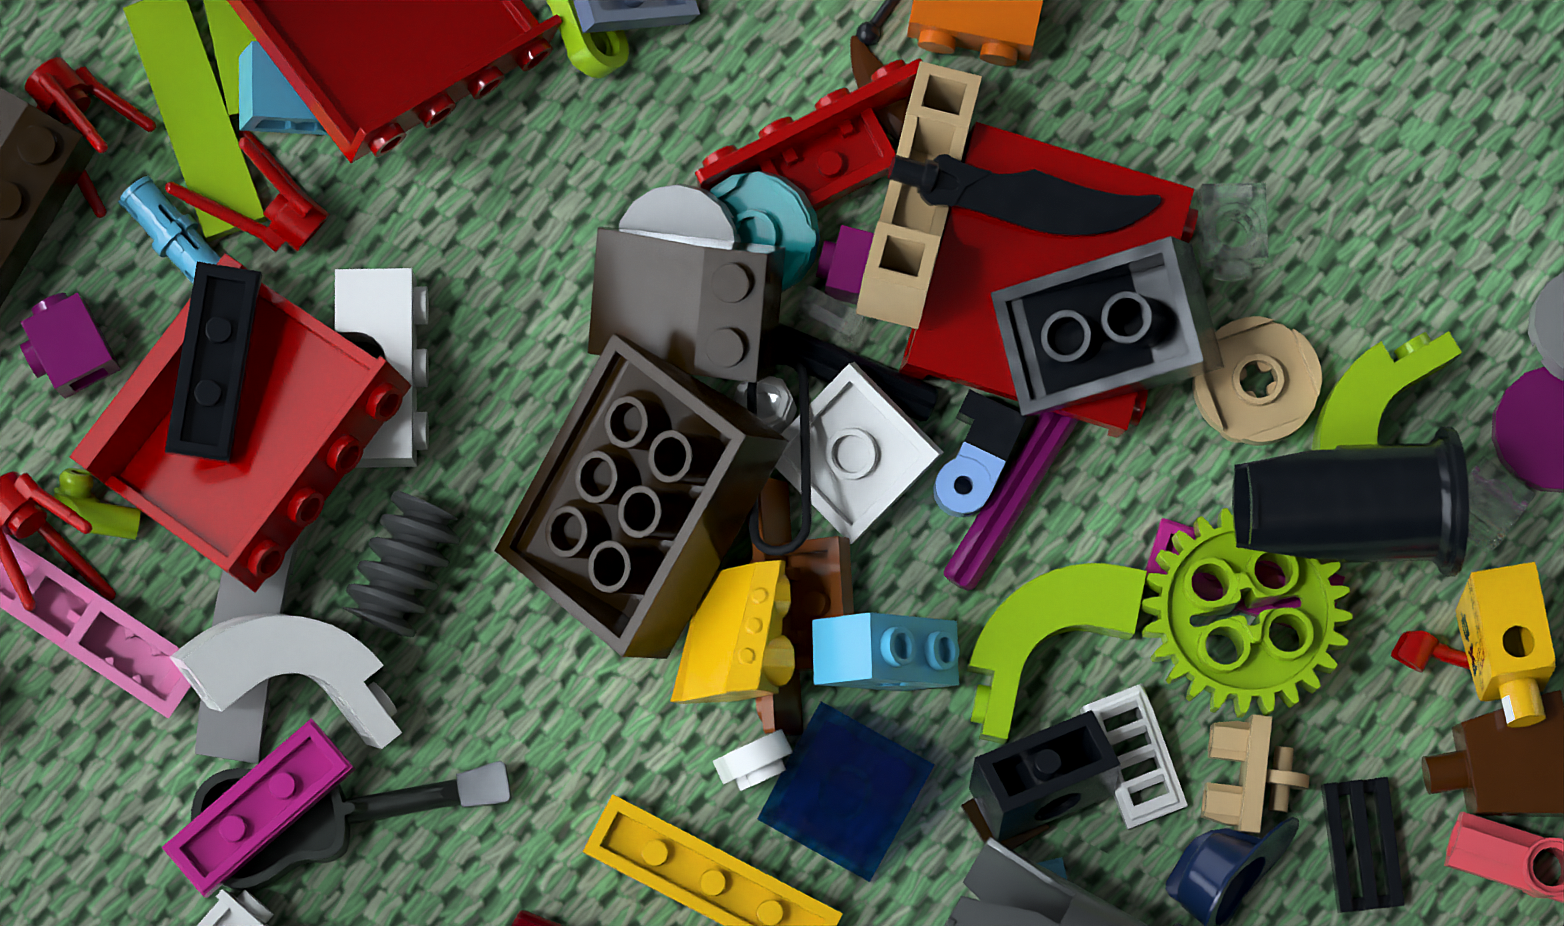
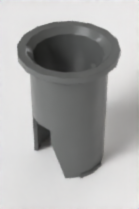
M989 837L963 881L979 900L961 896L944 925L1149 926ZM1175 923L1173 926H1183V925H1181V924H1179V923Z

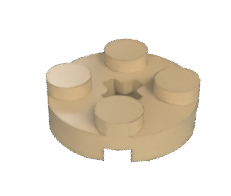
M1252 316L1232 321L1215 332L1224 368L1194 376L1192 387L1195 402L1201 415L1226 440L1253 446L1269 445L1282 441L1298 431L1314 410L1322 385L1321 365L1310 342L1295 329L1291 331L1283 324L1273 322L1274 319ZM1255 365L1260 373L1270 371L1274 382L1266 387V397L1257 398L1253 391L1245 392L1240 382L1247 377L1245 367Z

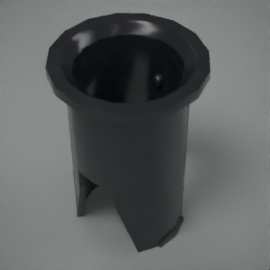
M1451 426L1441 427L1429 443L1338 445L1335 449L1304 451L1234 465L1232 513L1236 548L1309 559H1338L1341 563L1433 561L1445 577H1455L1461 572L1465 560L1469 533L1468 473L1464 449L1458 431Z

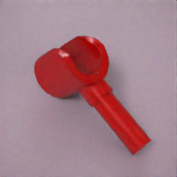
M1422 630L1404 632L1391 653L1393 659L1420 673L1424 671L1431 657L1440 662L1470 670L1466 652L1439 643L1440 641L1436 637Z

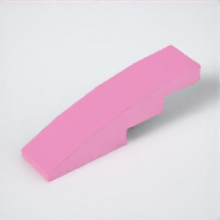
M5 534L29 585V589L36 602V607L33 611L24 609L0 560V608L169 719L191 687L190 683L170 658L180 648Z

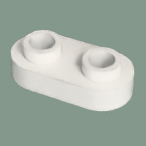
M780 729L714 760L713 764L723 785L735 780L740 791L786 771L781 758L793 752L783 730Z

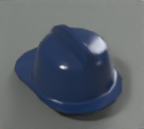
M1290 817L1282 821L1262 839L1229 828L1210 830L1196 837L1184 850L1166 881L1165 890L1172 899L1181 904L1203 926H1228L1243 898L1284 854L1299 828V820L1295 817Z

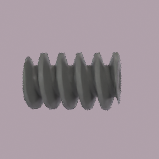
M394 491L391 501L403 512V515H382L380 524L389 532L392 538L373 537L370 539L369 547L381 561L363 560L359 562L357 566L358 571L370 583L369 585L348 584L346 593L358 604V608H342L384 630L399 636L414 637L417 631L403 616L405 612L426 613L428 608L414 594L417 589L437 590L438 583L426 572L428 566L448 568L450 561L437 549L439 543L459 545L461 538L448 526L450 520H458L456 517L410 494Z

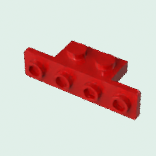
M921 58L908 64L904 60H896L886 64L873 73L871 76L872 82L851 93L847 88H842L827 94L815 104V111L793 121L792 117L788 116L770 123L759 132L758 136L760 139L738 150L735 145H729L716 150L702 161L704 167L695 172L698 187L710 191L714 186L732 175L765 171L790 180L804 191L814 210L817 211L888 175L891 161L896 152L880 125L875 112L911 95L920 61H922Z

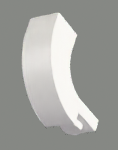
M274 613L251 614L233 618L203 631L170 656L180 672L210 709L222 712L258 683L280 674L299 673L309 677L326 691L366 745L382 749L402 733L391 719L397 713V709L391 699L376 683L373 682L368 687L364 683L366 679L384 665L359 640L333 625L315 619Z

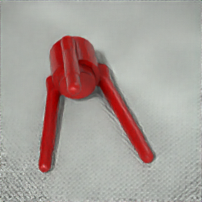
M55 57L41 64L32 72L25 83V91L37 103V109L63 124L72 122L98 153H105L108 150V145L83 114L91 103V99L87 95L88 93L93 94L144 130L153 132L156 129V123L101 84L85 66L74 71L62 57ZM84 170L77 181V185L96 217L103 218L107 212L88 173Z
M238 131L240 137L239 147L280 192L263 212V215L271 221L268 227L175 182L166 183L165 191L168 194L261 239L274 252H277L285 242L296 252H299L330 216V213L296 184L251 131Z
M9 472L0 476V560L24 609L33 611L36 607V602L5 534H13L17 539H24L37 531L106 600H113L116 597L115 590L46 521L47 513L43 510V507L83 534H89L92 531L91 523L43 490L28 473L20 475L18 472Z

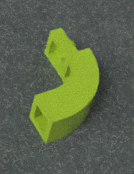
M1448 331L1433 341L1427 332L1421 333L1393 351L1398 358V361L1395 363L1382 341L1363 353L1337 381L1327 396L1315 426L1312 450L1335 449L1338 445L1378 444V426L1388 402L1408 388L1450 365L1462 354L1451 333Z
M1105 563L1070 565L1042 574L1013 592L989 618L976 641L966 670L967 672L991 676L990 686L977 685L970 722L982 724L979 739L1004 744L1008 740L1022 668L1029 654L1045 640L1058 634L1073 631L1091 632L1130 640L1135 634L1147 571Z

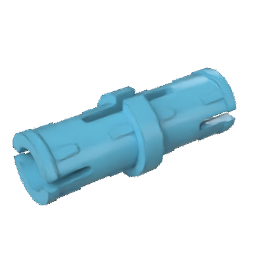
M149 176L138 179L120 196L121 200L118 203L121 207L125 208L153 239L152 248L162 258L168 256L192 284L194 282L197 261L217 264L221 259L196 231L199 224L189 214L182 215Z

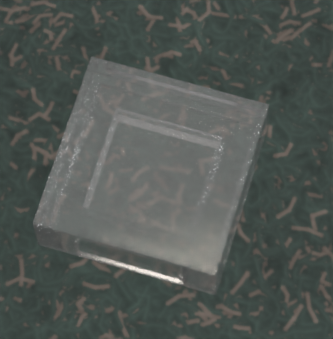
M810 285L798 304L799 320L848 347L850 344L853 345L864 327L865 316L855 314L856 310Z

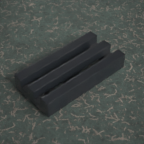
M1388 777L1322 784L1321 790L1337 913L1405 906ZM1372 792L1374 793L1387 895L1377 896L1364 793ZM1349 795L1363 896L1361 898H1352L1339 804V796Z

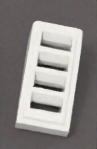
M1143 683L1087 704L1080 709L1081 714L1090 710L1093 711L1111 747L1116 743L1144 733L1148 743L1146 746L1117 756L1121 767L1113 796L1127 830L1188 806ZM1134 709L1138 721L1109 732L1106 731L1103 720ZM1154 758L1158 769L1128 781L1124 780L1121 772L1122 769ZM1163 781L1167 794L1136 806L1133 805L1130 794Z

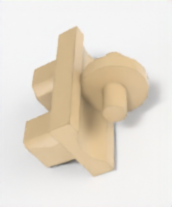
M1253 714L1245 719V722H1216L1210 726L1208 758L1241 762L1238 786L1205 783L1201 818L1222 825L1234 826L1235 831L1253 836L1254 833L1259 834L1261 829L1265 786L1271 787L1268 810L1285 813L1288 812L1290 789H1309L1310 776L1292 772L1294 748L1275 746L1273 770L1267 769L1272 725L1271 716Z

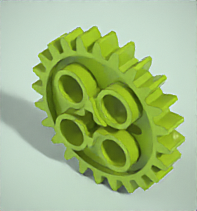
M1223 508L1218 514L1216 529H1213L1210 523L1203 516H1200L1193 523L1195 540L1180 530L1172 537V542L1179 555L1160 550L1156 556L1155 561L1167 574L1149 573L1145 579L1144 584L1151 590L1159 593V596L1144 599L1140 604V611L1157 616V621L1145 626L1142 630V636L1146 638H1161L1163 643L1150 658L1152 662L1172 660L1175 666L1165 680L1168 684L1174 683L1183 677L1191 681L1186 695L1188 701L1195 699L1203 690L1211 693L1210 712L1216 713L1227 698L1233 700L1234 710L1238 718H1242L1247 713L1252 700H1256L1264 716H1269L1274 711L1275 695H1278L1283 703L1292 708L1299 702L1296 684L1312 694L1321 686L1313 668L1320 672L1331 674L1338 666L1336 661L1326 652V649L1333 651L1343 650L1348 644V639L1333 630L1334 627L1348 624L1352 620L1353 615L1348 611L1335 608V603L1350 593L1349 587L1341 585L1331 586L1329 581L1341 567V564L1339 562H1330L1321 565L1317 559L1236 548L1233 516L1228 508ZM1260 561L1276 563L1282 568L1285 575L1284 587L1270 589L1263 586L1255 575V564ZM1198 573L1214 575L1223 587L1222 598L1216 601L1201 599L1192 588V576ZM1298 597L1301 600V606L1298 608L1264 610L1258 614L1251 625H1248L1246 618L1241 615L1221 619L1200 627H1194L1190 623V618L1193 616L1228 614L1241 599H1244L1246 607L1251 609L1273 604L1285 598ZM1274 623L1291 625L1299 636L1298 650L1285 652L1275 647L1269 637L1270 625ZM1212 635L1228 637L1237 649L1236 661L1231 664L1215 662L1206 650L1207 637Z

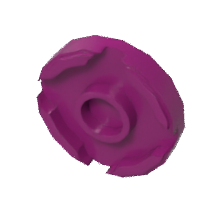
M1545 366L1524 373L1504 391L1492 414L1491 439L1499 461L1510 473H1513L1518 479L1526 482V485L1538 491L1564 493V382L1550 374Z

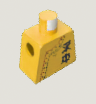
M1536 562L1471 572L1455 611L1477 696L1480 701L1484 702L1501 699L1509 727H1525L1539 723L1546 718L1540 692L1544 691L1556 668V659Z

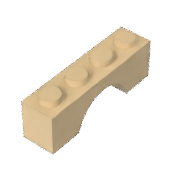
M920 61L896 155L924 163L926 159L934 160L938 155L948 154L961 161L982 76ZM890 180L867 259L855 314L919 329L949 207L929 206L922 200L920 193H917V187Z

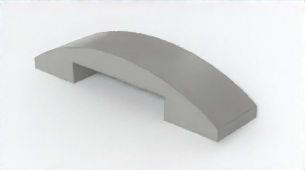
M299 536L285 553L283 563L278 571L267 578L256 593L224 570L222 571L212 627L230 619L251 614H283L289 577L293 575ZM272 677L258 683L222 712L208 708L203 700L200 699L195 754L259 764L270 706L268 696Z

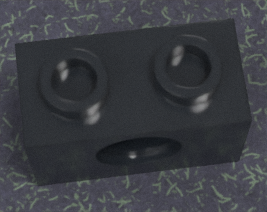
M1090 710L975 757L969 790L994 839L1002 842L1113 796L1121 764L1093 711Z

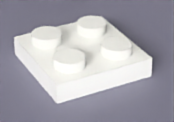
M855 362L849 363L809 404L811 504L843 537L849 538L850 544H853L887 512L944 452ZM799 415L781 433L789 443L775 467L801 493Z

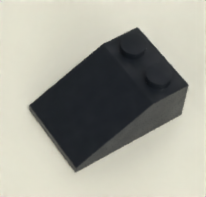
M1172 236L991 292L1020 411L1024 417L1156 388L1224 368L1192 244Z

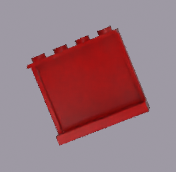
M227 0L350 163L370 152L375 157L388 153L404 140L407 135L406 131L420 123L425 128L438 124L455 109L456 102L470 94L475 100L486 96L502 83L505 78L504 74L519 66L524 72L534 68L552 52L553 48L550 42L562 23L558 14L539 23L522 0Z
M976 122L967 136L961 160L965 164L988 170L995 174H1011L1036 169L1053 177L1098 191L1119 195H1159L1161 197V203L1131 225L1112 232L1087 236H1064L1042 233L956 206L949 208L919 329L911 328L899 372L921 380L929 374L1018 401L991 292L1169 236L1189 243L1196 226L1198 210L1189 208L1194 188ZM1148 390L1051 412L1109 429L1107 435L1117 438L1128 430L1129 424L1134 426L1139 424L1146 406Z
M226 253L216 264L247 269ZM262 282L231 464L171 455L165 452L191 298L69 456L108 488L254 593L257 592L267 578L278 571L283 563L285 553L304 528L318 518L324 507L325 500L343 476L358 465L365 447L383 423L390 420L397 413L402 404L403 397L412 386L388 361L380 356L378 359L374 358Z

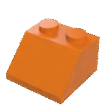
M913 0L907 37L919 39L918 46L930 52L952 54L955 52L956 47L980 51L979 58L987 63L999 66H1015L1017 59L1030 60L1043 0Z

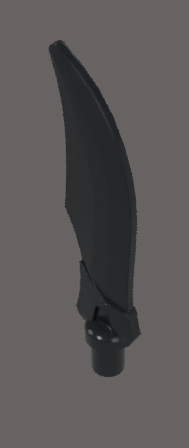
M895 154L888 172L889 180L917 187V193H920L922 200L929 206L949 208L956 206L1026 229L1052 235L1087 236L1112 232L1131 225L1161 203L1159 195L1133 196L1107 193L1053 177L1036 169L1011 174H995L991 171L965 164L948 154L938 155L934 160L926 159L924 163Z

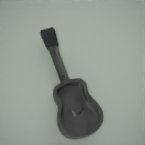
M497 761L456 774L457 779L349 799L345 798L342 787L338 784L222 886L234 890L243 891L246 889L251 891L278 881L300 865L332 862L347 852L350 841V824L461 804L463 809L507 804L512 799L507 765ZM227 769L205 780L196 791L193 799L191 821L252 769Z

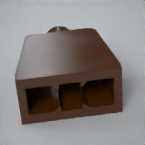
M1561 690L1541 695L1546 718L1539 723L1525 727H1509L1504 708L1453 726L1452 733L1456 751L1422 757V773L1428 794L1463 789L1467 813L1475 816L1564 817V703Z

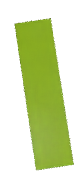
M142 0L123 7L187 188L259 223L268 221L263 215V206L243 151L239 147L238 137L229 117L225 101L188 0ZM195 208L204 236L208 242L241 231V229Z

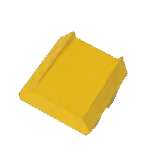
M785 561L755 562L716 571L692 614L670 702L692 704L740 701L779 694V687L788 683L793 675L795 661L794 648L790 640L782 635V619L787 614L791 604L790 583L785 575Z

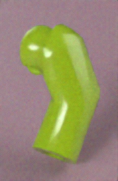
M68 468L62 471L59 476V487L54 488V497L90 522L92 525L90 533L132 540L136 539L140 523V510L138 508L101 503L91 493L94 482L89 472L77 468Z

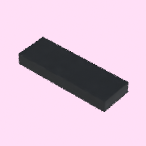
M197 261L165 447L166 454L231 464L262 279L260 271Z

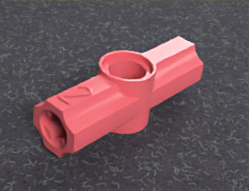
M1463 811L1459 813L1446 848L1444 866L1520 889L1534 898H1548L1564 903L1563 839L1545 838ZM1541 850L1554 854L1559 860L1561 873L1558 881L1553 886H1546L1535 877L1533 861Z

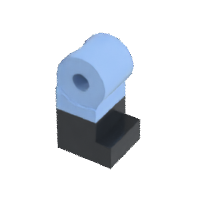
M969 389L956 416V419L971 427L956 459L951 460L942 467L935 478L933 486L934 499L939 508L948 515L958 518L975 514L985 504L1027 419L1021 413Z

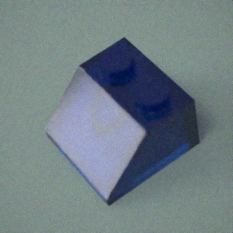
M821 701L795 746L793 753L790 755L785 765L786 771L781 772L757 820L870 883L935 764Z

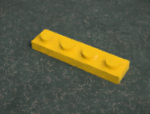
M612 794L582 851L584 854L723 926H837L843 913L614 794Z

